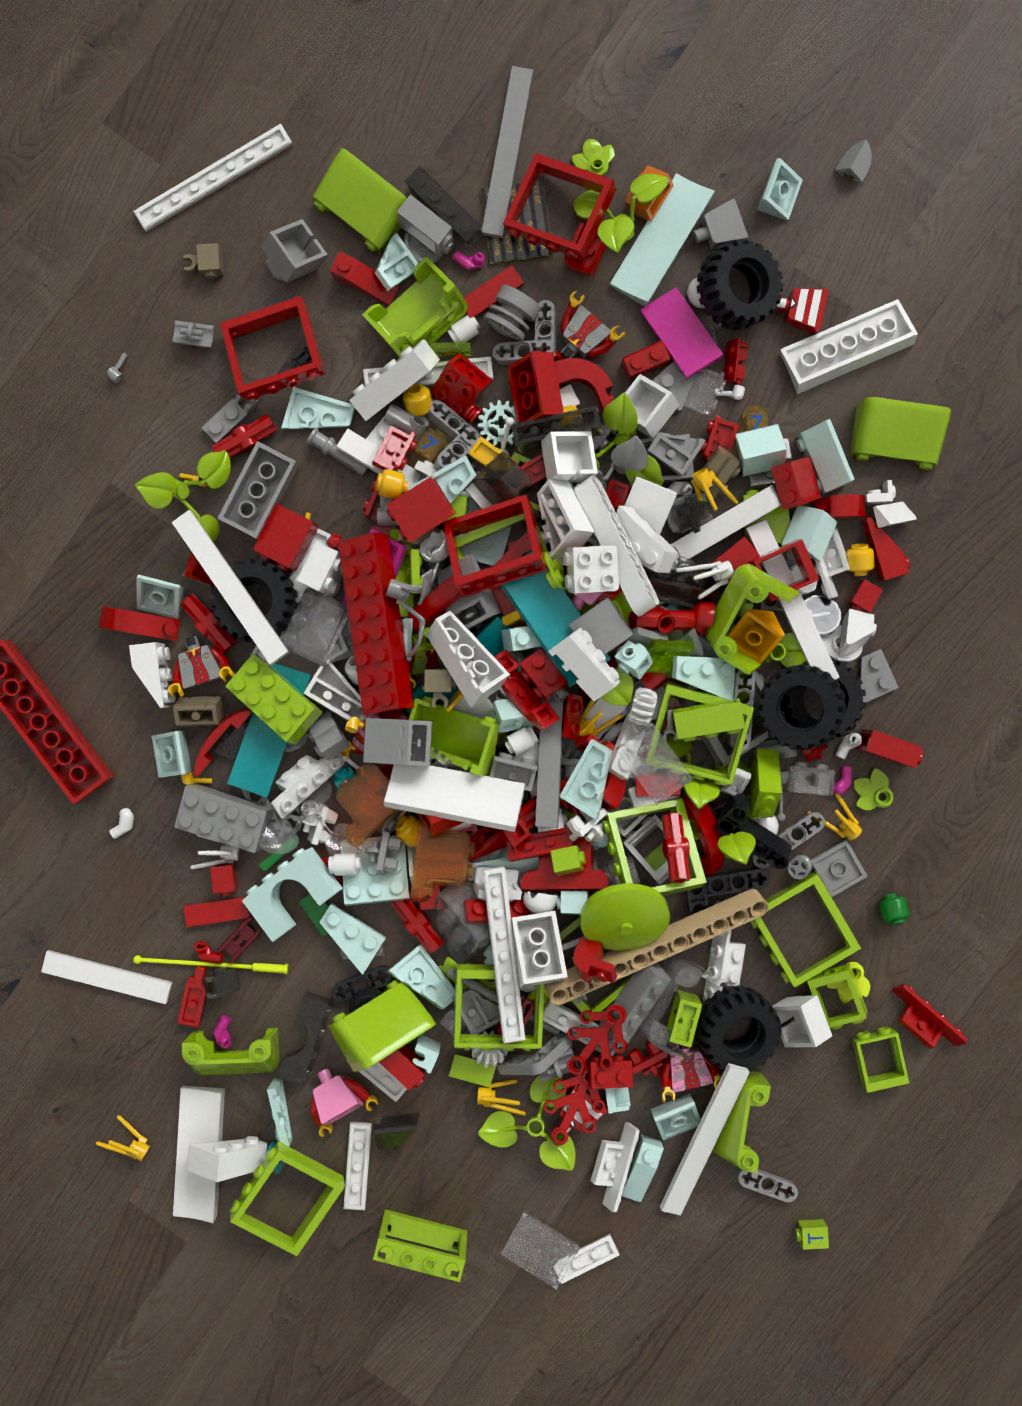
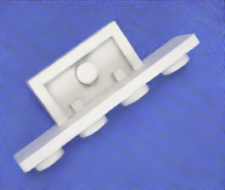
M836 528L822 561L818 562L815 560L816 563L814 564L818 576H821L823 582L821 584L822 591L825 596H828V599L838 596L832 575L850 569L845 549Z
M340 753L330 760L323 756L319 761L305 755L291 769L282 774L275 783L283 792L271 802L280 818H285L345 764Z
M732 930L712 939L703 1002L708 997L712 998L714 996L713 993L720 990L722 992L723 986H737L740 984L746 944L730 942Z
M625 1122L620 1142L602 1140L591 1177V1182L594 1185L607 1186L603 1205L611 1212H617L623 1188L627 1181L629 1167L633 1160L635 1146L639 1139V1129L629 1122Z

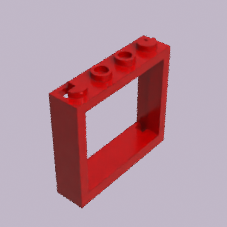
M535 153L503 225L507 233L513 235L515 239L521 237L534 246H538V244L543 245L553 253L559 251L565 253L570 259L578 258L585 260L597 234L598 227L602 223L617 190L614 180ZM540 172L600 193L578 243L517 222Z
M302 296L220 323L237 391L244 401L257 400L260 396L275 394L281 389L293 388L302 382L316 380L315 378L326 375L308 306ZM300 316L312 362L245 385L233 338Z
M527 495L496 503L490 507L475 510L472 513L454 517L443 522L455 587L462 598L547 571L533 507ZM524 513L533 553L463 576L455 536Z

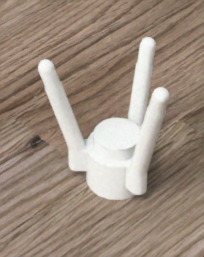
M729 561L677 568L676 572L711 569L709 572L693 577L694 580L713 576L715 581L719 580L718 583L698 596V599H702L719 587L729 583L728 579L732 578L734 574Z
M197 835L198 837H202V838H204V839L212 840V839H209V838H206V837ZM225 844L221 845L220 851H198V855H220V858L224 859L192 865L190 869L238 861L239 848Z

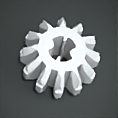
M640 687L636 690L628 715L630 722L640 726L650 724L657 702L656 692Z
M492 1030L490 1034L487 1035H494L495 1033ZM471 1048L472 1058H477V1065L484 1063L485 1068L489 1064L494 1068L497 1066V1063L502 1064L508 1052L501 1048H493L490 1051Z

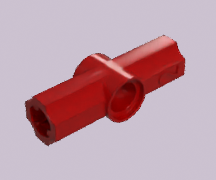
M266 414L249 425L245 424L237 427L231 432L230 436L211 447L214 452L225 450L229 458H232L239 453L252 450L257 441L260 442L277 432V429L269 415Z
M195 593L187 596L182 601L180 606L195 622V627L206 638L208 637L221 653L224 654L237 642L235 638L220 628L218 625L219 621L214 619L213 611L209 610Z
M655 607L642 616L636 615L632 610L628 616L631 629L641 627L647 630H659L662 633H669L672 630H691L695 627L696 622L695 613L691 610H665L663 607Z
M678 813L663 815L664 840L662 851L664 858L667 859L670 882H687L690 880L688 864L690 845L684 835L682 815Z
M411 899L397 900L390 903L402 918L403 924L409 933L419 940L429 954L444 944L442 938L431 926L432 923L421 909H418Z

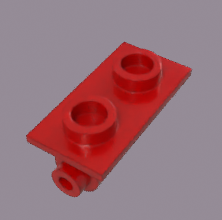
M741 338L727 341L725 347V366L722 371L723 384L733 382L734 385H742V381L745 379L746 366L739 364V361L746 362L748 345Z

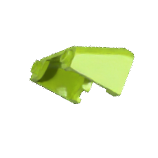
M341 148L336 154L312 196L313 205L320 212H324V210L333 212L363 236L365 240L364 245L370 251L374 252L376 250L380 254L387 247L391 237L401 229L399 227L397 211L407 199L400 191L344 148Z
M427 256L414 269V277L417 281L385 309L382 305L375 304L362 314L399 358L402 357L400 353L407 347L411 346L413 348L423 339L431 346L451 328V325L459 321L468 310V305L456 285Z
M879 397L864 398L856 406L850 456H856V460L868 461L869 457L874 456L916 461L915 463L919 465L920 469L931 470L938 464L950 420L951 409L943 406Z
M431 697L415 698L414 708L411 710L409 720L433 722L431 757L462 767L465 770H470V773L479 776H490L499 724L495 723L496 719L485 715L482 719L454 709L447 712V708L439 704L432 708L431 701L433 698Z
M398 979L387 984L388 989L381 995L347 1015L344 1012L332 1018L334 1022L328 1025L353 1072L362 1071L373 1066L436 1024L430 1013L411 989L401 981H398Z
M268 1028L266 1035L262 1039L255 1040L250 1045L249 1050L215 1051V1041L207 1040L204 1036V1031H193L182 1042L183 1059L199 1075L270 1073L277 1068L280 1060L279 1029Z
M754 1071L749 1073L712 1151L743 1171L757 1173L759 1157L750 1146L744 1144L750 1105H765L770 1096L771 1086L761 1072Z

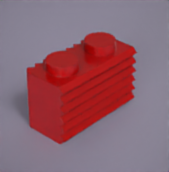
M661 340L623 357L621 366L628 381L631 382L639 374L647 375V373H651L655 369L658 370L659 367L662 368L663 365L666 366L670 356Z

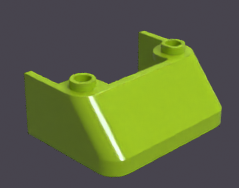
M743 564L735 570L715 608L713 625L705 628V631L709 632L705 636L719 658L750 675L759 669L761 664L738 651L736 642L727 636L746 600L760 603L771 592L789 603L799 597L800 592L751 564Z

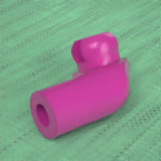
M457 250L452 260L465 270H474L483 266L485 257L479 252L471 257H466Z
M841 766V779L838 783L830 785L831 793L842 795L851 786L852 766Z
M226 1015L221 1016L213 1032L218 1046L223 1049L229 1048L231 1045V1038L227 1028L232 1019Z

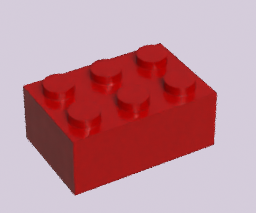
M531 351L507 367L518 429L540 430L564 416L553 353Z

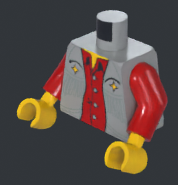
M576 290L570 295L571 302L568 303L562 315L560 330L563 334L562 340L567 345L560 353L565 359L573 358L576 353L584 359L587 356L596 357L605 354L616 343V340L623 338L626 333L623 332L618 336L616 330L620 325L610 330L582 305L578 307L577 305L583 302L585 296L583 294L579 301L576 300L574 297L577 292Z
M192 636L184 639L188 651L178 654L168 692L172 698H174L173 695L177 691L180 697L184 696L182 686L183 689H190L220 678L227 682L226 676L230 674L233 677L235 673L231 670L228 657L210 645L200 647L197 636Z

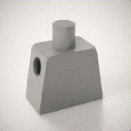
M735 198L706 213L701 221L702 228L693 231L695 242L700 243L707 240L711 250L720 249L736 240L745 241L748 239Z

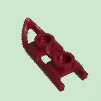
M253 915L245 919L217 949L219 953L224 949L233 957L229 961L231 964L236 961L263 930L259 926L256 932L251 925L247 924L255 919ZM238 933L240 937L236 941L233 940ZM243 940H246L247 943L241 947L240 944Z

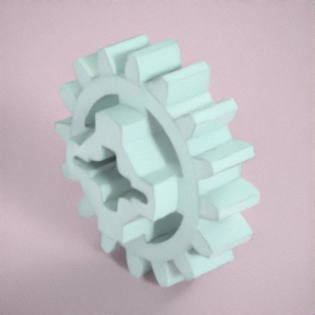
M498 400L496 406L490 402L489 410L486 408L482 409L485 415H479V420L483 422L478 424V428L483 429L480 436H487L486 440L488 442L493 441L495 447L498 443L502 445L506 429L505 420L508 418L504 414V411L513 416L511 418L514 420V424L510 429H515L507 439L509 445L512 446V439L519 440L520 437L517 433H523L524 431L518 429L514 406L509 407V401H506L505 405H501V401ZM496 412L495 417L487 421L489 416L492 413ZM499 420H503L504 428L502 429L497 425ZM489 431H494L498 434V437L493 436Z

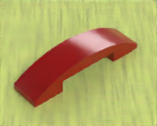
M504 650L494 656L510 674L501 688L519 712L542 731L559 721L560 718L546 701L542 704L517 672L520 666L510 653Z
M247 706L229 714L219 725L214 727L204 741L197 756L194 776L198 777L211 762L213 755L208 750L229 725L232 724L238 729L252 713L251 709Z
M569 778L561 781L560 794L563 791ZM537 795L521 807L515 832L502 830L512 847L517 846L531 835L529 830L535 826ZM560 797L559 807L562 805L566 808L570 803Z
M688 795L682 798L688 819L694 821L705 853L700 859L706 876L710 877L724 863V854L718 847V841L722 836L716 829L717 821L708 804L706 803L698 809Z

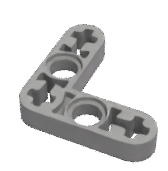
M543 300L538 303L541 310L535 319V340L499 343L493 348V357L498 364L512 365L522 358L518 353L523 348L529 349V352L534 351L533 348L540 352L544 351V348H548L546 352L553 353V356H555L556 309L551 301ZM546 308H549V311H547L548 320H545L543 315ZM550 327L551 332L548 335L540 334L542 328ZM502 351H506L504 357L501 358Z
M433 400V406H431L426 414L427 417L454 439L438 455L435 461V469L439 471L458 459L468 456L469 451L480 438V434L445 403ZM448 422H455L458 425V428L455 429L450 427ZM457 447L461 449L463 454L458 455L454 453L452 448ZM449 457L451 459L449 464L443 465L442 463Z
M561 1032L557 1036L552 1037L534 1055H507L504 1057L502 1064L497 1063L496 1067L499 1074L538 1075L547 1070L572 1046L573 1042L565 1032Z

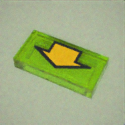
M469 342L428 343L438 357L456 356L459 353L463 356H471V343Z

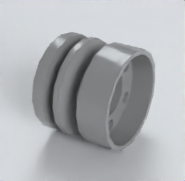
M504 284L495 296L501 307L493 304L490 305L489 309L492 313L486 312L484 320L500 334L517 341H523L525 334L522 331H529V326L523 320L534 322L541 307L523 292Z

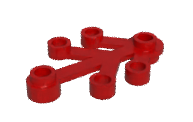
M612 1004L606 1011L592 1012L591 1010H585L580 1014V1020L584 1024H589L592 1021H605L601 1027L580 1029L578 1026H573L569 1028L567 1035L571 1040L593 1037L579 1056L576 1055L569 1059L567 1068L570 1073L574 1075L582 1073L586 1069V1060L599 1044L602 1058L600 1060L601 1067L609 1070L614 1066L615 1060L610 1055L608 1032L612 1027L615 1039L613 1043L614 1051L616 1053L626 1051L628 1045L623 1039L622 1024L626 1021L627 1013L621 1005ZM614 1011L619 1013V1019L614 1017ZM585 1013L590 1015L589 1021L585 1019ZM572 1030L577 1031V1037L572 1035ZM618 1042L622 1043L623 1050L617 1047ZM605 1059L610 1061V1066L605 1065ZM576 1060L580 1061L581 1068L576 1066Z
M587 1065L582 1073L565 1080H556L553 1083V1089L558 1094L564 1093L568 1087L579 1084L576 1092L544 1102L543 1108L548 1114H553L558 1108L569 1105L560 1126L554 1127L550 1133L551 1140L556 1145H563L567 1142L569 1137L567 1130L577 1109H579L582 1118L583 1130L586 1133L595 1131L596 1124L590 1118L584 1099L587 1088L593 1101L591 1104L592 1109L596 1113H602L605 1110V1103L600 1099L598 1090L589 1089V1080L585 1079V1074L588 1073ZM558 1083H563L564 1087L562 1090L556 1089ZM597 1102L602 1103V1107L599 1110L595 1109ZM553 1103L554 1108L547 1110V1104ZM591 1122L592 1128L589 1130L585 1129L586 1123ZM558 1133L564 1134L562 1140L556 1139Z

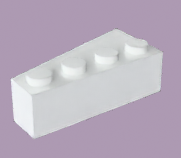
M424 339L413 348L411 346L407 347L400 353L402 357L397 361L392 359L384 366L386 370L381 374L378 371L368 379L370 383L365 387L361 384L353 391L354 396L349 401L365 421L425 376L439 362L440 359Z
M451 611L436 618L426 633L427 638L471 708L499 690L509 677L508 671Z

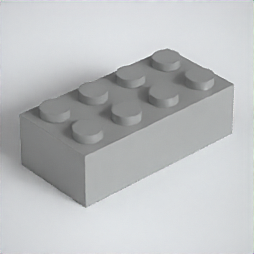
M257 441L217 519L258 540L276 503L280 504L300 465L295 460Z
M194 783L185 786L174 827L256 853L264 847L274 808Z

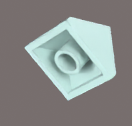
M781 158L776 159L770 171L757 210L789 220L803 179Z
M778 424L735 434L743 477L770 471L772 467L786 463L787 449Z
M799 505L795 509L781 545L783 546L796 539H802L810 558L821 562L837 521L824 510Z
M138 575L137 609L179 619L182 610L180 604L185 598L187 587Z
M185 730L151 736L158 778L192 772Z
M690 1093L675 1099L673 1103L669 1101L651 1109L663 1141L698 1127L701 1121Z

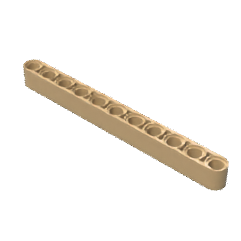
M756 889L747 890L668 925L665 932L658 939L646 946L624 951L611 950L604 953L601 961L614 964L617 972L616 980L621 979L765 915L769 908L768 903ZM576 966L566 970L567 978L564 981L546 983L544 988L550 1001L555 1005H561L611 982H601L593 977L590 984L586 983L581 979Z

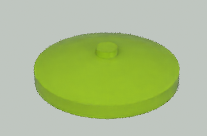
M633 883L617 884L596 892L584 903L580 912V924L584 936L588 940L601 943L604 949L616 951L637 949L652 943L665 932L670 921L669 908L665 898L653 888Z

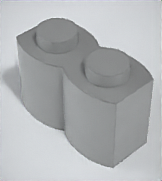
M329 710L320 715L309 728V731H307L311 741L317 744L314 746L317 754L320 757L324 756L327 760L332 759L350 747L341 727Z

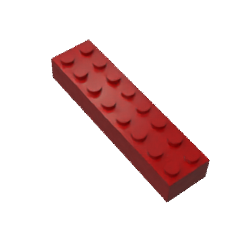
M373 532L340 541L338 545L363 715H381L414 708L399 604H396L397 599L386 596L391 579L395 580L389 535Z
M1 640L0 709L73 805L82 803L115 778V776L11 640Z

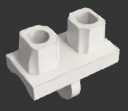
M319 803L316 813L309 810L307 817L301 816L299 821L305 823L303 831L309 833L307 840L311 841V844L318 845V842L329 843L331 832L324 830L323 826L325 822L335 824L338 814L329 809L325 804Z
M602 808L599 819L595 820L580 810V813L586 819L585 822L578 815H575L566 823L572 832L569 836L572 842L578 837H583L586 833L585 839L588 842L591 840L598 842L603 838L601 830L604 827L600 823L596 824L607 814V811Z

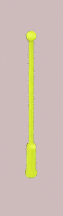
M139 955L133 958L135 964L148 962L252 969L254 972L284 973V975H288L289 964H217L200 961L141 958Z

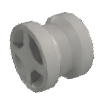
M800 854L795 856L788 865V872L795 879L805 878L812 870V861L806 855Z

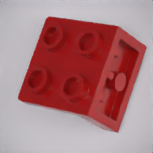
M459 353L446 364L430 394L437 400L445 403L463 418L479 394L487 389L493 380Z

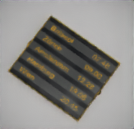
M537 179L517 222L551 234L543 179ZM515 182L512 185L508 211L522 182ZM490 186L480 187L483 216H485ZM504 229L503 239L486 236L490 265L516 261L523 262L524 260L554 256V253L547 250L545 246L540 244L534 246L521 237L515 239L513 235L507 233L506 229Z

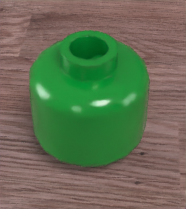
M896 893L883 896L884 900L879 903L883 922L889 923L890 926L907 922L906 918L910 916L906 899L902 896L897 897Z

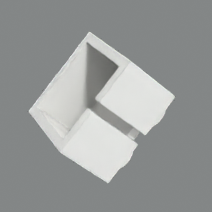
M641 374L638 375L625 392L637 412V429L652 439L679 406L672 392Z
M591 431L550 432L541 441L547 480H569V483H582L591 475L595 476L598 474Z
M315 541L297 581L333 598L339 592L340 582L343 578L340 553Z
M817 995L786 997L772 1006L776 1010L781 1024L794 1016V1020L781 1027V1038L785 1047H817L832 1037Z

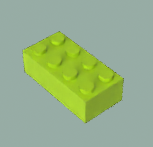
M254 653L225 686L283 740L293 745H296L323 713L265 659Z

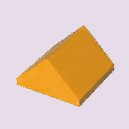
M748 609L727 636L736 642L740 652L762 664L785 634L773 611Z

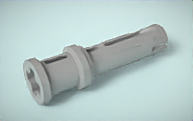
M314 428L306 441L307 445H313L322 451L323 455L329 454L344 465L355 470L361 476L368 469V467L338 450L335 439L323 435L319 432L318 428Z

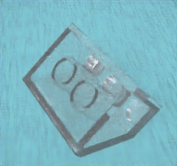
M306 588L281 639L289 654L325 667L349 616L347 606L322 593Z

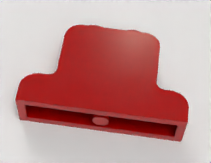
M583 836L578 837L573 842L574 846L577 845L580 851L585 853L586 864H583L584 871L558 876L554 873L551 854L540 856L538 870H529L522 876L521 890L524 892H598L611 886V880L605 874V870H594V845Z

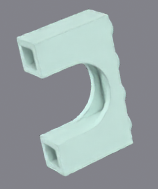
M313 847L307 850L303 848L292 855L294 859L290 863L286 860L279 865L276 874L273 875L271 872L261 880L263 884L259 887L256 884L246 892L248 896L242 900L272 942L297 925L280 901L279 890L284 880L291 879L300 882L319 906L343 889L333 874L329 873L328 867Z

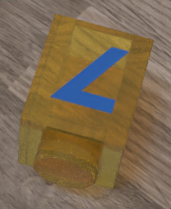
M761 405L749 406L742 413L744 432L769 426L768 408H761Z
M429 427L415 445V452L433 464L438 455L447 446L446 435L437 428L433 430Z

